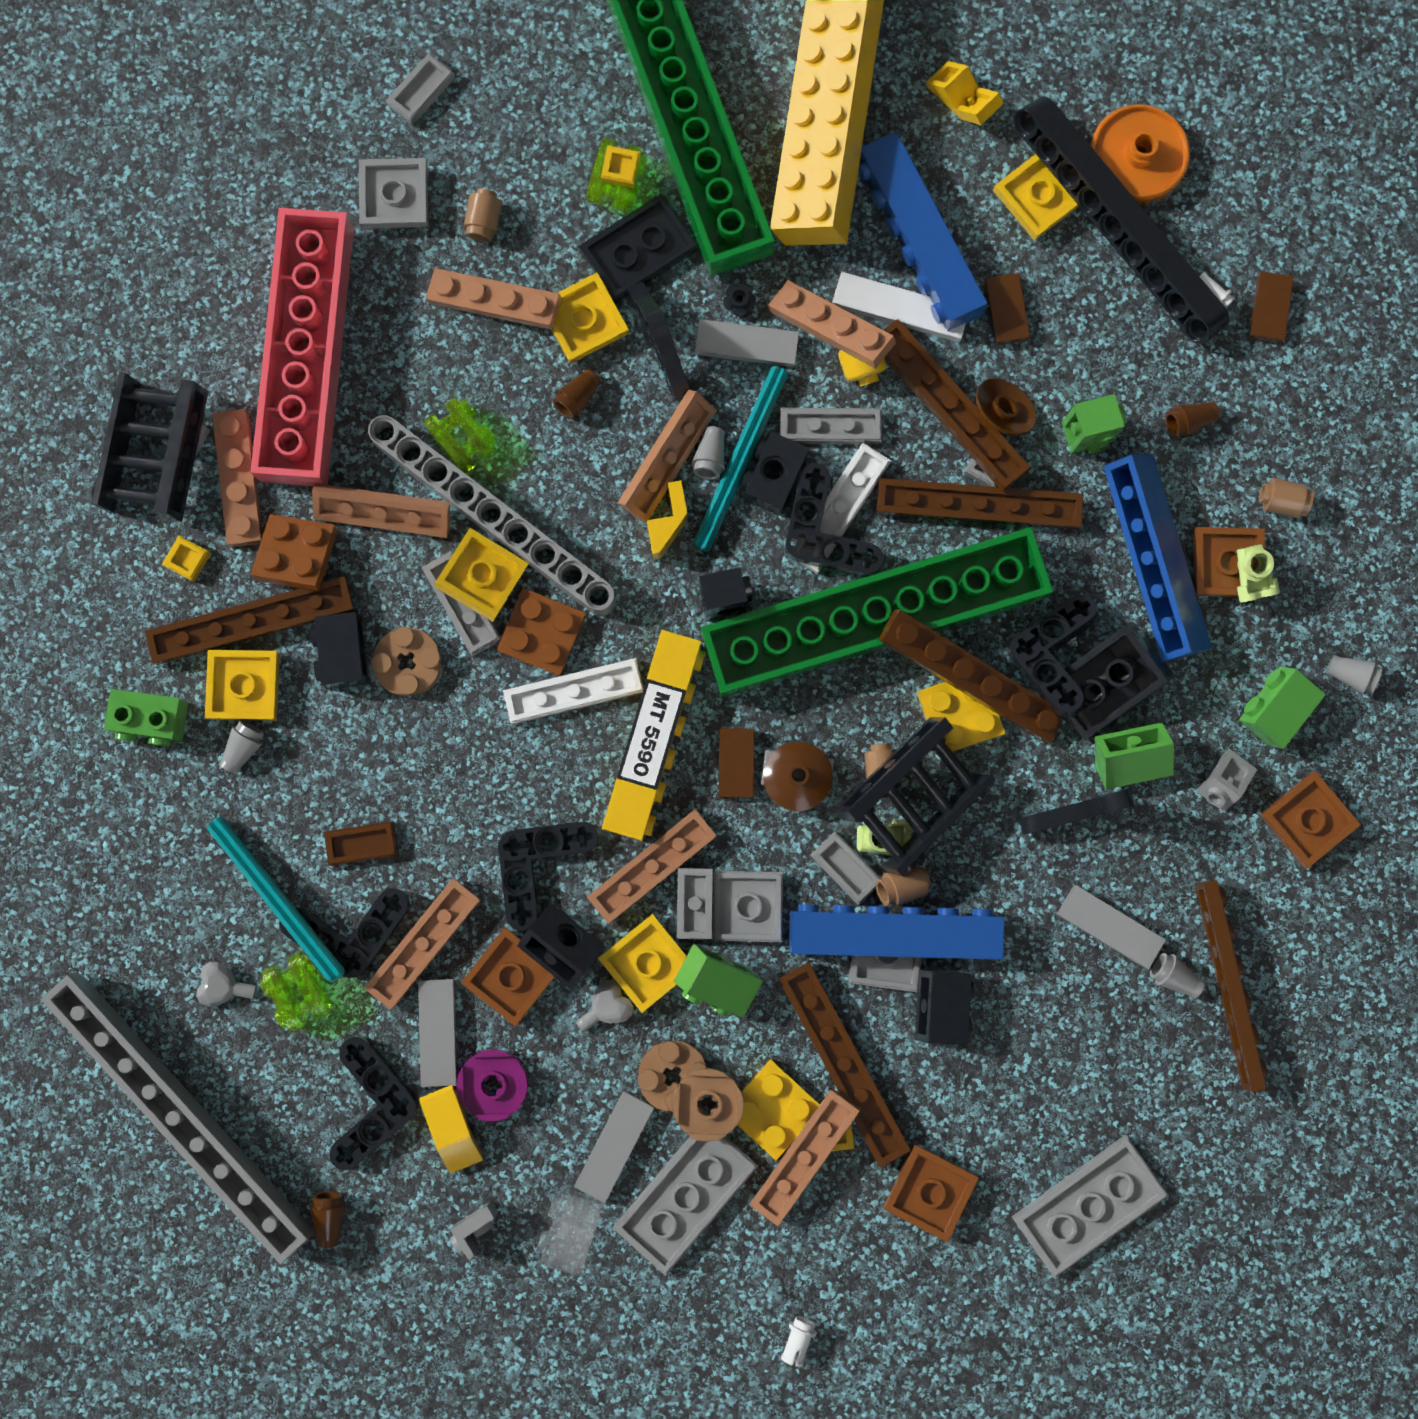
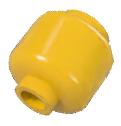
M841 350L838 353L846 380L850 382L858 381L860 387L879 381L878 374L886 369L885 358L875 369Z

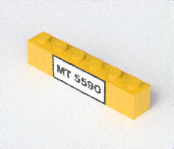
M661 630L602 830L643 842L645 835H652L657 816L651 815L655 802H662L667 783L661 782L665 769H672L677 750L671 749L674 736L681 737L686 722V717L681 716L684 703L691 704L696 684H692L691 679L694 670L701 671L706 652L700 650L701 641Z

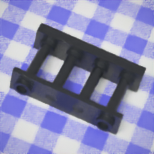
M119 372L117 383L112 391L113 403L97 479L92 486L93 498L91 504L110 513L115 512L117 500L155 505L154 512L170 521L182 522L209 391L195 381L181 379L179 390L176 393L140 389V382L126 373ZM137 402L174 406L175 412L172 423L168 426L135 422L134 416ZM130 435L168 439L166 455L162 459L127 454ZM124 467L161 472L159 489L155 492L120 487Z
M930 717L834 810L843 821H863L887 850L891 858L881 867L885 873L901 875L912 870L918 862L917 858L972 803H976L984 798L988 793L987 788L995 781L992 775L974 774L972 776L945 743L947 740L945 736L954 728L946 717ZM929 751L936 752L962 785L950 799L947 798L922 766L923 761L921 759ZM906 774L913 776L939 809L926 823L898 790V782ZM882 798H888L915 832L902 847L874 813L875 808L873 806Z

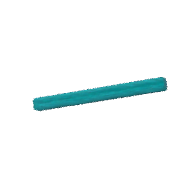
M778 366L771 367L693 541V546L701 551H710L787 379L788 372Z
M222 817L215 818L207 826L210 834L327 981L333 983L345 973L342 965L226 820Z

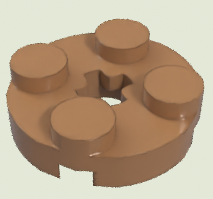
M399 627L387 633L378 642L373 653L371 666L378 682L389 692L398 696L419 695L431 689L439 679L442 669L441 653L436 642L425 632L408 627ZM410 653L414 654L415 657L412 661L416 664L412 670L408 667L403 671L400 670V657L402 655L408 656Z
M666 1041L654 1045L644 1055L639 1066L638 1084L643 1096L651 1105L663 1111L673 1112L672 1098L675 1088L678 1086L676 1082H673L671 1085L665 1082L667 1076L663 1072L666 1068L673 1070L676 1066L681 1069L679 1074L681 1078L694 1070L707 1068L701 1053L694 1046L684 1041Z
M714 1068L694 1070L690 1074L683 1076L675 1088L672 1098L674 1118L680 1128L693 1139L705 1142L720 1140L737 1126L743 1114L742 1093L734 1079L721 1070ZM704 1095H711L713 1101H718L717 1108H712L711 1114H704L703 1108L697 1107L698 1101L704 1100Z

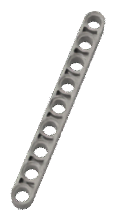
M381 415L375 417L370 422L368 427L369 437L383 454L443 500L450 502V505L516 556L529 563V566L589 612L603 616L613 610L616 602L614 591L611 585L395 419ZM387 428L394 430V434L389 440H379V434L382 430ZM416 448L421 450L420 456L416 460H405V455L410 449ZM435 470H447V476L442 481L434 482L431 480V475ZM464 489L474 491L473 498L468 502L457 500L458 494ZM491 509L501 511V516L496 522L488 523L484 521L487 511ZM523 529L528 532L524 542H511V535L515 530ZM543 550H551L555 553L553 561L548 564L539 563L537 556ZM571 570H577L582 574L581 580L574 585L564 582L565 574ZM599 590L609 594L608 601L601 606L594 605L590 601L592 594Z

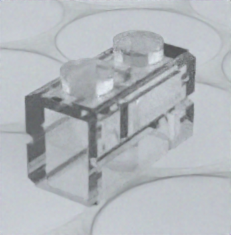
M568 1189L563 1190L561 1197L554 1196L547 1217L553 1218L550 1232L542 1231L536 1250L543 1253L540 1263L576 1276H581L604 1203L593 1197Z

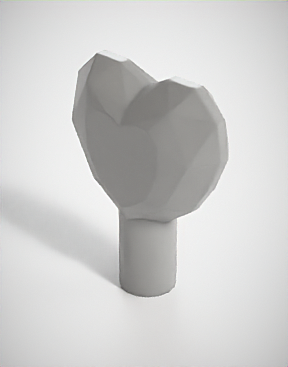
M210 961L202 966L200 975L203 983L197 989L196 994L201 1004L209 1007L227 1002L233 995L254 999L257 985L237 982L233 973L220 962Z
M607 979L600 983L595 990L592 998V1010L578 1019L576 1023L585 1032L599 1021L608 1024L625 1022L632 1016L633 1004L629 999L622 996L621 987L616 981Z

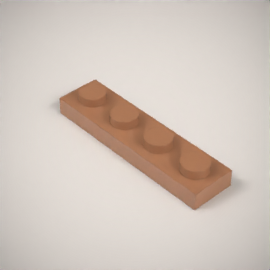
M437 268L434 269L425 298L431 305L554 330L562 303V297L559 293Z
M789 280L768 305L771 313L875 369L896 344L892 334Z
M693 390L687 391L617 502L639 521L647 523V520H649L668 490V483L673 482L717 411L698 392Z
M246 409L212 413L227 545L229 547L260 544L263 531L257 479L251 474L253 444L249 412Z
M315 483L312 489L313 519L443 538H447L450 532V502Z
M694 809L589 894L587 898L605 921L610 924L717 836Z
M453 878L370 979L364 989L388 1009L393 1010L480 903L481 899Z
M831 1088L749 1205L776 1226H779L861 1109Z

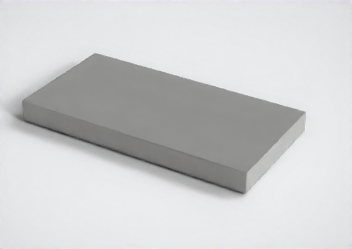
M1124 1135L1011 1217L1048 1271L1056 1278L1169 1195L1130 1139Z
M689 1136L612 1228L666 1276L758 1168V1164L726 1136L711 1142L699 1141Z

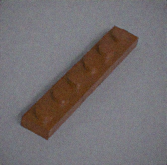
M899 319L883 329L892 334L896 341V344L885 356V360L1002 492L1028 473L1030 466L1000 432L984 419L975 404Z
M880 478L878 481L876 514L1079 530L1082 526L1083 494L1007 488L1002 492L998 487Z
M344 576L322 582L319 592L300 588L145 630L152 663L160 665L208 652V650L219 649L314 623V617L354 612L355 608L347 578Z
M900 609L893 611L878 641L1043 743H1052L1064 720V717L1056 714L1044 699Z
M1217 880L1194 883L1242 1089L1250 1092L1266 1090L1264 1080L1268 1079V1072L1262 1058L1259 1059L1256 1047L1260 1043L1258 1030L1255 1024L1250 1022L1248 1010H1251V999L1248 991L1242 988L1240 975H1243V966L1239 955L1234 954L1232 941L1235 940V932L1231 921L1226 920L1224 906L1227 905L1225 891L1222 886H1218Z
M807 962L779 977L780 984L838 1092L861 1109L854 1121L878 1166L881 1168L911 1151L810 963Z

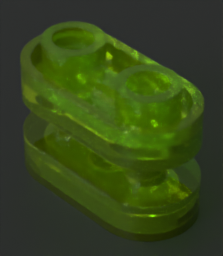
M603 137L589 181L586 201L601 205L604 196L613 198L612 209L626 212L629 206H635L639 187L634 185V188L601 182L600 177L607 145L617 147L618 144L616 140ZM629 144L627 149L641 153L637 176H643L648 156L643 155L642 147Z
M453 397L443 405L448 412L446 417L439 421L434 414H431L422 423L455 466L466 474L475 467L470 457L477 451L484 458L488 457L496 451L493 443L497 439L485 424L479 427L474 421L473 417L476 413L464 398L458 401ZM457 425L469 439L461 447L449 433Z
M301 950L287 957L288 969L283 971L275 963L263 969V978L259 979L263 993L267 998L272 997L277 1008L274 1011V1015L279 1026L283 1030L288 1028L292 1033L307 1025L305 1015L309 1012L317 1020L332 1013L330 1002L312 964ZM296 981L304 998L300 1002H298L290 983Z

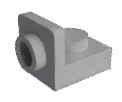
M1228 749L1221 756L1209 778L1199 786L1197 792L1206 798L1210 804L1222 811H1226L1242 797L1258 769Z
M491 1201L456 1223L450 1230L453 1234L450 1237L453 1247L460 1256L465 1254L469 1261L476 1257L479 1252L470 1234L473 1233L477 1238L494 1226L491 1221L497 1216L498 1212Z

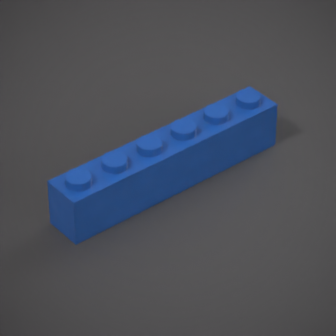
M895 131L863 146L858 174L862 181H868L872 188L871 197L874 205L878 210L883 209L887 217V229L893 238H898L902 246L901 255L906 265L914 268L917 274L916 283L921 294L930 296L934 304L931 305V312L935 321L938 324L943 323L946 330L950 331L982 317L987 302L897 132Z
M1131 454L1103 466L1162 662L1183 659L1212 649L1154 455Z
M798 904V911H790V954L1003 959L1004 917H994L993 909H972V916H959V909L938 908V915H924V908L903 907V914H889V907L868 906V913H854V906L833 905V912H819V905Z

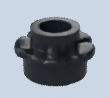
M743 283L740 285H730L725 290L726 296L723 298V305L726 310L737 316L747 314L756 304V297L752 294L753 289ZM738 296L742 297L743 300L741 302L736 300Z

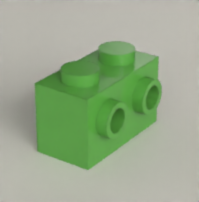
M1115 394L1075 404L1062 421L1070 453L1074 454L1088 450L1089 454H1095L1109 448L1108 445L1116 440V436L1125 427L1126 413L1121 403L1118 404Z
M1280 666L1268 675L1261 692L1245 705L1244 714L1239 721L1267 745L1284 749L1326 694L1297 669Z
M110 689L104 730L115 733V740L136 742V737L138 736L149 738L148 744L170 747L171 741L182 742L189 702L176 697Z
M1163 723L1095 736V768L1105 789L1173 776L1174 743Z
M693 944L674 982L683 990L682 996L688 1001L697 1005H701L702 1001L711 1004L710 1008L723 1016L728 1017L730 1013L744 1018L763 980L749 967Z

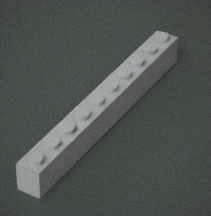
M82 974L66 975L41 999L47 1008L279 1264L287 1260L315 1233V1230Z

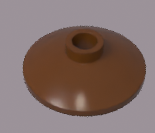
M994 378L984 381L978 387L975 397L977 407L984 419L995 429L1008 435L1021 436L1027 434L1036 423L1035 408L1028 396L1016 385L1006 380Z
M791 742L777 748L768 758L763 772L764 786L770 798L780 807L791 811H805L820 804L828 795L833 780L832 768L825 754L817 747L804 742ZM801 769L804 771L805 779L802 782L793 780L792 772L794 770Z

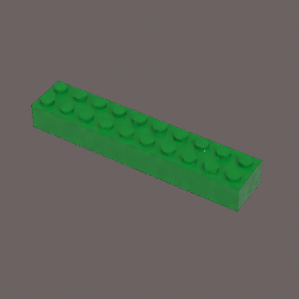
M606 0L710 277L773 256L775 240L683 1Z
M1032 527L703 626L701 627V636L720 697L724 698L888 648L887 645L878 641L894 610L900 609L933 631L940 632L1045 600L1053 593Z

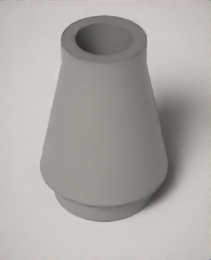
M714 426L705 428L704 436L692 460L693 473L696 476L715 480L725 470V431Z
M1333 655L1326 674L1335 677L1361 694L1365 691L1373 694L1383 668L1375 666L1373 661Z
M240 720L237 726H232L223 758L219 765L228 772L238 774L241 767L263 744L261 739L264 736V732L256 726Z
M1162 953L1156 958L1150 969V977L1155 979L1156 985L1186 994L1193 999L1197 998L1204 989L1205 981L1197 977L1174 954L1167 955Z

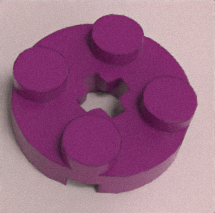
M500 1049L483 1050L467 1060L459 1072L456 1086L457 1095L461 1104L474 1117L483 1121H500L509 1117L522 1105L528 1092V1076L518 1057ZM490 1075H495L497 1081H502V1088L497 1089L496 1095H490V1090L483 1088V1082L488 1081Z

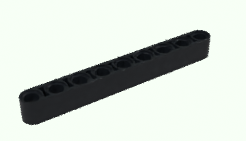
M1040 96L1018 110L1014 115L1013 122L1019 135L1187 337L1197 344H1203L1224 329L1229 323V313L1224 305L1054 101L1049 97Z

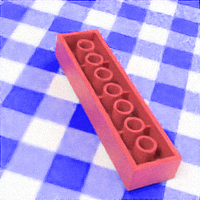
M279 208L251 465V474L261 483L314 486L315 483L328 485L354 226L346 212Z

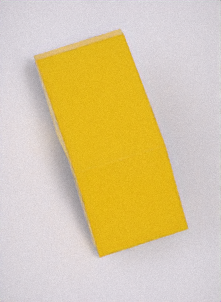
M947 61L925 82L927 87L961 120L977 125H982L1004 104L999 92L978 87L967 65Z
M682 481L668 483L673 516L647 520L653 560L662 558L688 521Z
M453 1085L420 1097V1104L436 1149L449 1173H454L483 1161L481 1149L468 1127L465 1107L459 1101Z

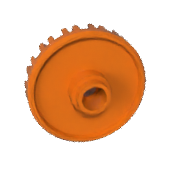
M1145 104L1128 105L1111 112L1098 125L1089 144L1139 205L1143 202L1144 206L1149 205L1155 199L1159 202L1162 197L1166 198L1173 189L1175 190L1184 177L1190 160L1188 138L1179 122L1164 110Z

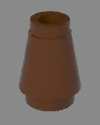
M586 369L555 392L554 406L562 415L569 419H573L576 415L580 416L597 390V387L601 384L600 378L593 371Z
M1214 402L1175 405L1165 416L1167 430L1173 437L1186 438L1218 421L1219 409Z
M325 1191L313 1195V1202L309 1205L317 1246L320 1248H332L339 1244L346 1204L342 1200L340 1192Z

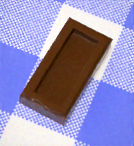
M1265 271L1259 272L1256 281L1249 339L1282 344L1285 341L1294 276Z
M1019 273L985 278L984 285L995 346L1028 341L1030 335Z
M720 728L719 798H753L754 729Z
M394 821L324 831L328 866L399 856Z

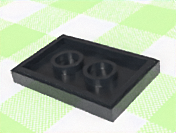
M662 193L578 246L579 251L593 272H597L615 304L628 296V287L643 282L644 285L699 251V246Z

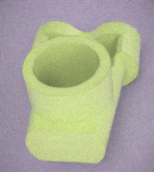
M1259 544L1237 549V566L1241 586H1237L1239 601L1247 602L1279 594L1277 578H1272L1271 574L1274 568V559L1268 551L1264 550L1263 545ZM1251 560L1254 562L1253 568H1251Z
M893 819L892 824H884L901 847L910 839L912 828L905 819ZM866 825L858 826V851L890 855L879 841L874 845L872 841L873 833Z

